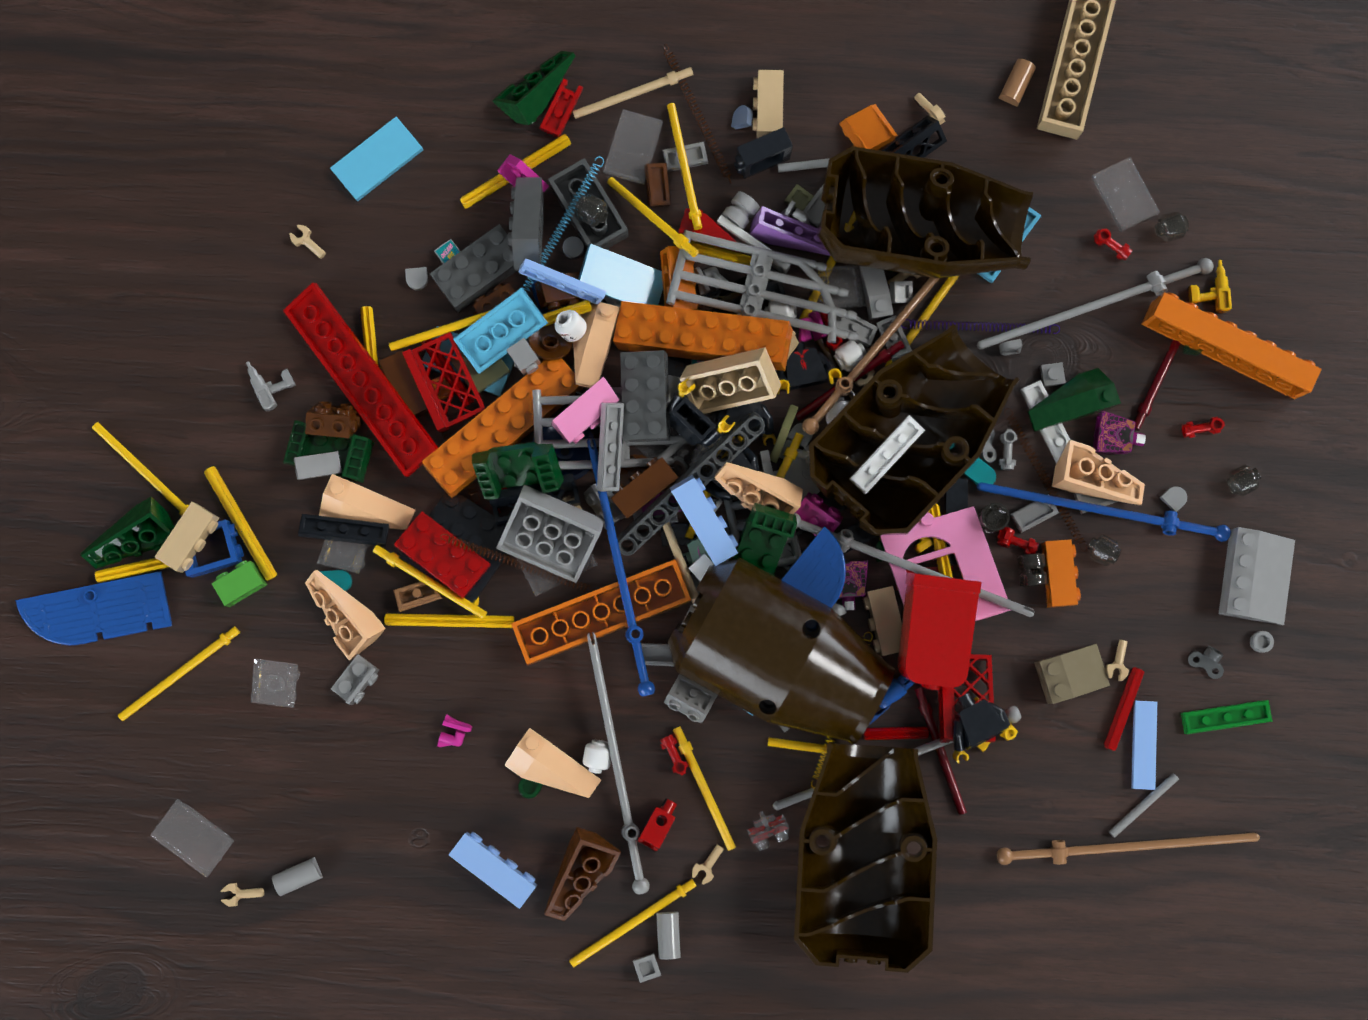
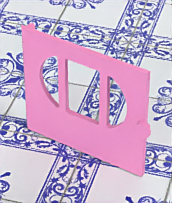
M974 506L936 518L931 513H927L920 520L921 522L917 523L907 535H879L884 551L902 559L906 549L914 541L925 537L941 539L949 544L950 547L914 557L907 561L919 564L954 554L963 580L982 582L981 589L1008 599ZM889 563L904 605L906 569ZM978 598L975 621L1011 610Z

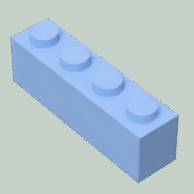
M690 475L670 487V490L712 562L717 566L738 554L735 548L738 546V543L732 534L727 535L724 528L728 526L721 515L717 517L713 511L717 507L711 497L706 499L702 492L706 488L700 478L695 480L694 476Z
M468 832L464 833L449 856L520 909L536 888L537 884L534 882L536 879L528 872L523 874L517 870L518 865L509 858L506 861L499 856L500 851L492 845H489V847L481 842L483 839L475 832H471V834Z

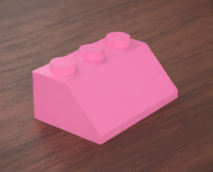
M603 377L552 420V426L568 445L571 442L577 444L585 437L583 434L585 430L589 427L593 430L600 424L601 403H618L619 398Z

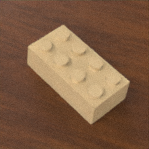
M766 347L687 365L679 378L681 382L688 378L686 383L688 387L695 384V389L688 393L687 397L703 414L773 399L776 397L781 386Z

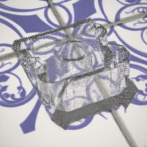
M858 265L827 267L826 271L818 270V276L825 284L849 290L847 297L830 294L835 307L855 309L866 306ZM820 296V303L825 304L822 296Z
M325 540L317 564L359 574L360 570L364 568V557L370 545Z
M254 658L251 702L294 708L297 696L296 681L300 676L298 664Z

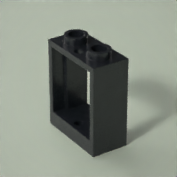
M782 127L738 146L735 155L736 162H734L737 173L742 174L743 178L746 179L790 160L793 145L785 128Z

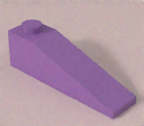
M763 206L752 219L749 234L759 241L776 246L830 255L817 236L818 228Z

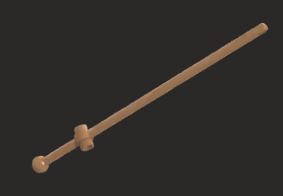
M930 277L848 376L837 380L835 391L812 418H807L802 423V429L807 434L813 435L818 432L819 422L841 396H847L851 393L855 379L940 278Z
M1257 833L1075 847H1066L1065 840H1053L1052 847L1049 849L1011 851L1008 848H1000L997 851V860L1001 865H1008L1012 860L1052 857L1053 864L1060 865L1066 864V857L1073 855L1256 842L1260 839V836Z

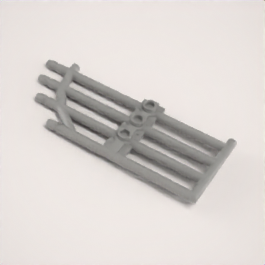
M684 230L683 235L689 239V243L692 240L751 254L752 258L749 266L702 254L692 257L684 249H679L666 300L668 305H674L675 300L679 299L738 313V315L790 321L792 327L828 335L827 342L836 343V337L848 338L851 341L858 340L859 334L837 328L836 316L856 319L857 313L835 307L830 295L838 294L839 296L847 297L849 290L825 284L813 270L826 271L827 264ZM690 260L747 274L745 285L683 271L685 261ZM773 260L800 266L810 280L771 271ZM768 279L820 291L825 304L767 291ZM680 280L741 293V303L738 305L679 291ZM767 299L828 314V326L761 310L763 300Z
M612 387L619 398L618 403H622L621 387ZM532 390L535 443H553L554 448L588 447L587 440L589 439L591 447H593L592 438L581 439L577 444L571 442L569 445L564 439L543 440V427H553L552 420L555 418H542V405L572 404L582 395L541 396V390ZM705 413L704 415L713 422L717 413ZM622 433L621 468L647 467L646 464L653 459H630L629 446L671 444L657 458L663 457L667 464L672 466L674 461L677 459L684 460V458H672L671 456L684 444L689 443L681 435L670 436V441L627 443L623 441ZM593 438L596 441V446L599 447L600 438ZM591 460L558 461L561 470L593 469Z

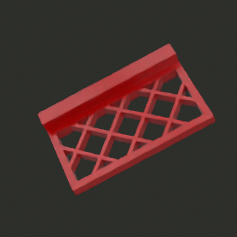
M451 332L413 350L408 349L402 352L437 431L441 433L449 430L450 427L480 414L486 409ZM448 339L452 344L449 354L439 351L441 342ZM426 349L433 351L430 363L422 361L419 353ZM437 353L448 357L444 368L433 365ZM451 358L458 360L461 364L458 373L447 370ZM432 367L442 371L438 383L430 380L429 374ZM446 373L457 376L452 388L442 384ZM460 378L468 380L470 384L467 393L456 389ZM440 387L451 390L447 402L439 400L438 393ZM455 392L465 395L461 407L451 404ZM468 398L476 399L480 408L473 411L465 409ZM449 406L460 410L458 417L450 422L446 415Z
M971 654L970 660L973 661L969 663V669L978 678L972 684L966 680L964 684L968 688L961 695L954 688L939 686L940 743L953 741V721L958 714L955 711V704L958 702V698L971 690L979 698L976 703L986 699L985 696L987 694V701L994 703L992 655ZM977 660L986 661V670L982 674L973 666ZM980 679L987 685V692L984 695H981L973 687ZM996 736L986 742H995Z

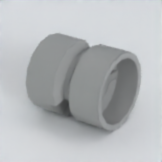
M738 191L731 201L732 206H727L721 215L744 230L749 223L748 218H753L760 206L749 195Z

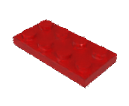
M421 511L395 542L394 546L464 599L491 564L479 554H475V551L471 552V548L468 551V546L464 549V543L460 548L461 541L456 547L457 539L452 545L453 534Z

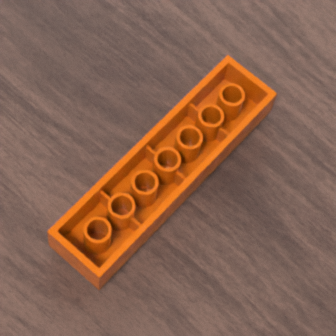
M1164 292L1151 302L1141 325L1172 340H1177L1182 345L1293 399L1312 392L1322 370L1313 361L1302 360L1296 357L1294 352L1276 347L1277 345L1272 341L1261 340L1257 338L1255 333L1237 328L1238 326L1233 322L1223 321L1212 312H1204L1198 309L1199 307L1194 303L1180 300L1176 294Z
M621 301L613 342L618 350L622 351L664 350L670 357L701 361L766 347L775 370L785 371L793 329L790 321Z
M562 358L542 361L535 372L525 375L422 461L425 469L451 498H454L477 478L472 465V454L488 451L493 447L516 445L534 431L532 390H541V396H574L576 392L583 390V386L576 385L575 373ZM565 404L542 405V418H549Z
M675 559L626 578L636 623L691 602L690 595ZM618 582L511 623L527 665L587 643L588 633L592 641V632L595 633L597 639L628 626Z

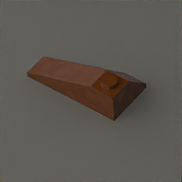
M577 827L568 844L544 915L565 921L581 905L583 898L590 891L593 892L598 887L597 884L604 876L607 877L612 872L621 853L620 850L597 833Z

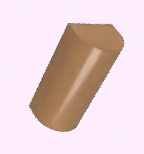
M1017 59L999 99L1018 107L1036 66L1028 60Z
M421 581L393 590L400 612L442 599V594Z

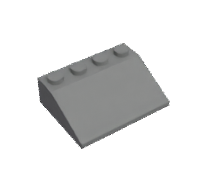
M524 485L496 549L577 583L602 531L604 519Z
M1241 527L1231 529L1219 615L1284 625L1295 540L1259 530Z

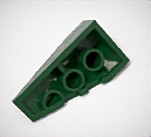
M560 51L540 65L541 70L523 76L525 80L517 86L514 84L508 86L493 102L516 123L533 124L546 108L574 60V52Z
M1099 368L1079 373L1028 410L1027 413L1035 432L1109 410L1121 404L1114 382Z
M149 497L133 507L82 551L81 557L96 569L121 562L122 558L129 556H142L143 552L153 549L156 552L159 551L175 526L166 509L154 498Z

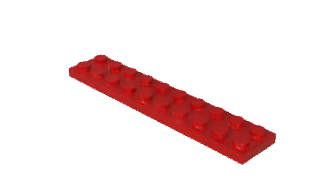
M312 282L283 311L403 475L409 477L423 465L422 461L436 451L438 446L318 284Z

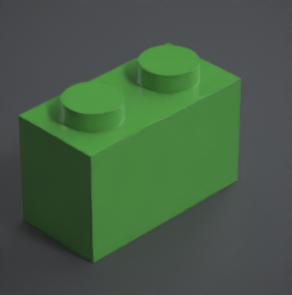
M247 560L242 561L235 566L236 569L232 572H224L216 577L217 580L212 585L224 606L231 607L268 585L256 563L252 561L247 562Z

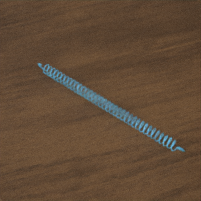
M590 167V169H591L592 171H588V172H589V173L592 172V173L597 174L593 169H596V170H598V171H599V169H598L597 167H595V168H594V167ZM584 178L585 181H582V183H587L588 181L586 179L588 178ZM580 185V187L582 188L580 190L587 192L583 187H586L588 189L589 187L587 185ZM576 192V194L579 196L578 198L583 199V198L578 194L579 192ZM570 203L571 206H568V208H573L574 206L572 204L574 203ZM566 210V212L568 213L566 215L573 217L569 212H575L573 210ZM562 217V219H563L564 221L560 220V223L564 222V223L569 224V223L564 219L565 217ZM547 242V243L550 245V246H548V247L555 249V248L551 245V244L557 245L555 242H553V243H552V242ZM543 249V250L547 253L546 255L551 256V255L546 251L547 249ZM526 280L525 282L528 284L526 286L532 288V286L528 283L529 281Z

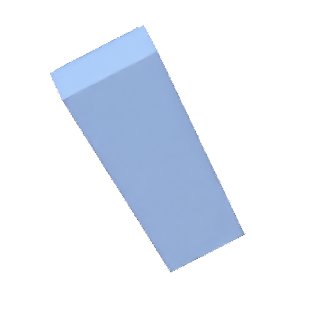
M529 259L523 261L518 271L522 275L581 299L588 300L596 305L604 299L606 294L605 290Z
M1134 701L1132 789L1155 790L1157 702Z

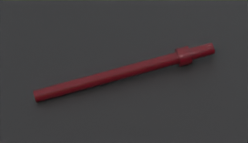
M899 340L887 350L885 348L878 353L879 355L871 360L853 383L883 362L887 363L890 361L894 354L905 347L903 342ZM835 386L798 411L795 415L798 421L822 406L835 391Z
M1172 340L1144 402L1140 403L1137 409L1138 414L1134 421L1135 430L1140 431L1145 418L1150 415L1151 405L1181 344L1177 340Z
M923 687L914 689L920 704L918 707L920 714L924 715L932 741L939 739L940 734L932 715V705L928 703ZM944 746L935 749L958 815L965 814L967 811Z

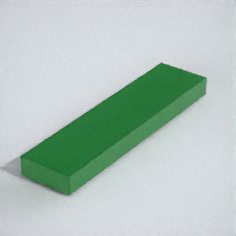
M1269 700L1181 713L1184 734L1273 722Z

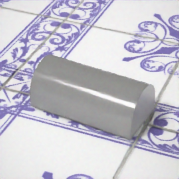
M315 857L273 875L272 882L278 895L283 896L323 878Z
M657 912L658 958L664 960L681 958L679 912Z

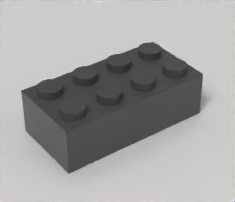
M584 158L548 179L549 187L566 214H568L566 210L570 209L575 212H569L573 217L568 215L567 217L571 219L570 222L585 247L587 248L589 244H593L603 249H608L629 237L628 229L596 176L595 178L589 176L591 174L588 171L592 170ZM590 177L593 181H590L588 179L586 180L589 183H591V185L584 183L589 187V189L583 187L587 192L582 190L579 191L578 188L582 189L580 185H584L582 183V181H585L584 178ZM576 192L584 193L585 196L579 194L583 199H580L578 197L575 198L574 196H578ZM576 202L579 205L576 206L572 204L575 208H577V210L573 208H568V206H571L570 203Z
M516 177V185L511 188V196L514 201L510 202V213L513 217H509V229L512 232H508V246H512L509 254L510 261H514L515 270H519L520 265L525 259L541 264L544 225L542 177Z
M498 224L435 269L430 275L457 313H459L518 270L514 268V261H510L509 253L512 246H508V235L501 225Z
M664 350L620 352L622 403H624L623 441L627 443L670 441V416L667 411L669 404L668 354Z

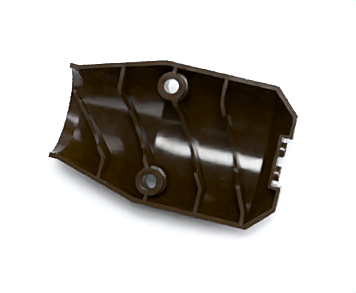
M852 146L829 159L821 197L825 207L817 236L835 262L932 278L1008 269L1025 270L1030 264L1031 258L1022 257V239L1033 192L1023 191L953 162ZM854 211L856 215V220L852 224L854 228L846 232L844 230L845 223L849 224L850 217Z
M952 324L945 332L879 370L810 443V477L826 498L834 495V499L840 505H845L850 510V513L857 520H860V528L869 534L907 535L979 458L1013 388L1020 379L1018 377L1015 379L1005 378L986 366L969 350L960 338L956 326ZM884 395H890L892 398H887ZM910 415L925 431L879 481L864 494L849 478L899 424Z
M740 557L724 561L717 566L710 565L696 589L700 593L692 605L695 608L694 613L689 612L683 624H677L668 640L676 672L767 723L845 740L855 745L881 705L892 682L896 668L886 663L826 604ZM816 620L818 626L810 629L806 626V621ZM764 700H770L774 702V704L768 705L764 702Z
M827 744V754L808 805L799 838L794 941L815 965L839 967L840 958H844V962L857 963L858 959L867 960V964L880 965L881 961H885V971L908 973L933 951L937 836L918 761V749ZM820 835L826 836L829 839V845L826 847L818 846L816 842L817 837ZM917 842L920 845V851L916 854H911L907 850L908 844Z

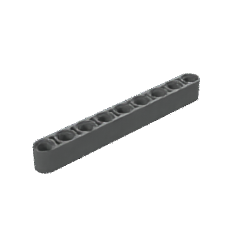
M756 412L747 413L670 487L690 475H693L695 480L700 478L703 485L706 486L726 462L730 463L763 432L765 424L761 416ZM752 419L759 420V425L756 428L748 427ZM735 435H743V440L740 443L732 442ZM724 449L727 451V455L724 458L716 457L719 450ZM703 465L711 466L710 472H700ZM670 487L619 534L617 539L621 554L625 556L634 554L681 510L678 502L671 503L668 501L669 497L673 495ZM656 510L664 511V515L660 518H655L653 513ZM640 525L648 526V530L644 533L638 532L637 528ZM624 540H631L633 544L630 547L626 548L621 545Z

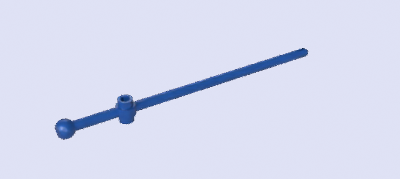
M592 438L594 450L591 448L589 439L587 440V445L597 486L599 455L596 441ZM598 491L628 624L625 637L628 642L632 643L641 682L638 685V692L642 697L652 695L655 692V686L649 681L640 642L644 636L643 630L636 624L607 491ZM632 631L637 633V638L632 637Z
M983 482L977 484V489L984 492L1160 525L1165 535H1175L1176 530L1181 529L1212 535L1220 542L1227 541L1231 535V530L1226 525L1211 527L1180 521L1177 518L1178 513L1175 511H1165L1164 517Z

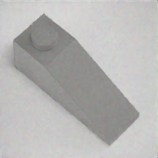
M859 266L869 320L893 315L892 302L884 270Z

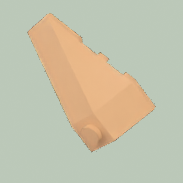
M603 302L597 305L591 304L592 310L580 315L585 320L587 329L581 339L573 342L576 385L591 388L600 380L616 329L620 310L618 306Z
M1073 440L1068 441L1055 466L1052 487L1071 493L1142 505L1144 483L1125 470L1121 471L1111 464L1112 461L1108 458L1104 459L1095 453L1096 450L1091 446Z
M728 462L724 464L714 477L731 495H735L741 501V505L745 509L748 508L750 511L754 503L794 514L801 506L803 489L786 479Z
M332 474L323 493L319 516L389 524V529L406 530L416 510Z
M318 570L313 571L305 582L317 607L322 608L326 615L324 619L326 625H331L336 635L333 637L336 645L349 661L375 642L386 629L371 610Z
M531 728L528 729L505 764L507 768L523 779L586 798L592 795L601 782L600 778L589 772L585 767Z

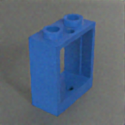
M225 519L219 521L216 530L223 528L230 558L198 567L196 556H194L192 566L185 571L187 577H198L242 562L241 557L244 556L241 545L237 544L235 536H238V531L234 523L232 524L231 521Z

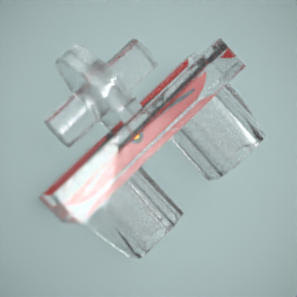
M761 811L759 812L761 819L754 821L755 827L747 830L752 843L760 851L770 846L767 838L773 835L776 836L778 842L789 839L787 830L789 826L784 815L775 818L774 814H770L765 817L764 812Z

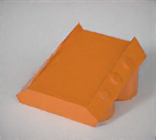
M876 104L864 108L839 123L844 135L851 140L854 147L879 150L898 136Z

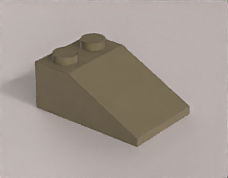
M1097 644L1034 662L1047 704H1055L1110 686Z

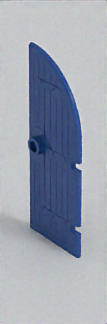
M825 526L782 578V581L832 608L843 590L846 564L843 551L837 539ZM811 619L806 621V626L814 629L818 626V622Z
M162 571L15 600L22 619L33 632L50 642L61 645H80L98 641L97 633L102 632L104 640L148 631L146 624L148 622H152L153 630L172 626Z

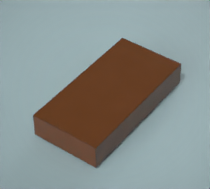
M667 163L645 164L648 207L670 206Z

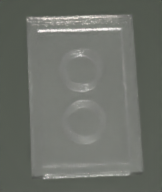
M1131 157L1092 175V179L1120 232L1160 212Z

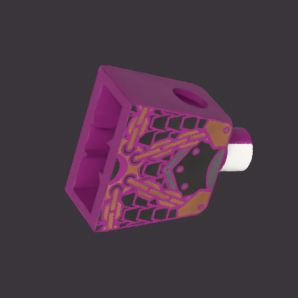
M1101 411L1097 414L1093 448L1098 455L1128 454L1132 451L1133 445L1144 446L1146 435L1134 432V421Z
M868 561L845 562V583L838 599L842 598V605L846 611L856 610L855 598L865 596Z

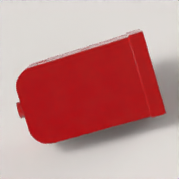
M907 573L898 670L904 678L921 684V687H926V689L939 690V686L959 687L966 681L968 676L978 598L982 582Z

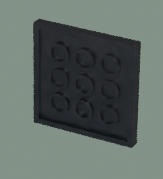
M445 492L429 517L455 537H458L459 540L462 538V542L466 540V544L470 541V545L474 543V546L477 544L478 548L482 546L483 551L480 556L491 564L465 596V599L474 604L503 563L504 556L502 557V555L505 554V558L508 555L496 549L506 523L496 525L494 516L460 493L451 498ZM485 548H486V550H487V549L490 550V551L493 550V554L497 551V555L499 554V556H498V558H497L496 561H495L496 553H495V555L493 556L492 559H491V557H492V552L490 553L489 557L487 558V556H488V551L486 552L485 556L483 557ZM402 552L400 559L441 583Z

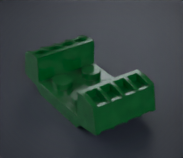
M294 421L283 461L284 464L295 466V457L338 451L342 473L335 475L347 480L364 482L374 441L354 434L350 438L305 434L306 423Z
M532 442L493 447L488 451L472 454V465L484 499H499L502 488L540 484L543 493L559 490L564 481L553 443L537 444Z
M754 503L736 547L738 554L734 555L732 559L740 557L775 576L774 573L787 538H793L797 527L796 515Z

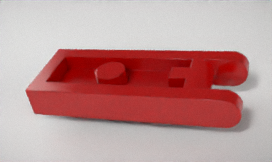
M563 79L540 125V130L557 138L561 136L583 91V87L580 85L576 92L567 89V79Z

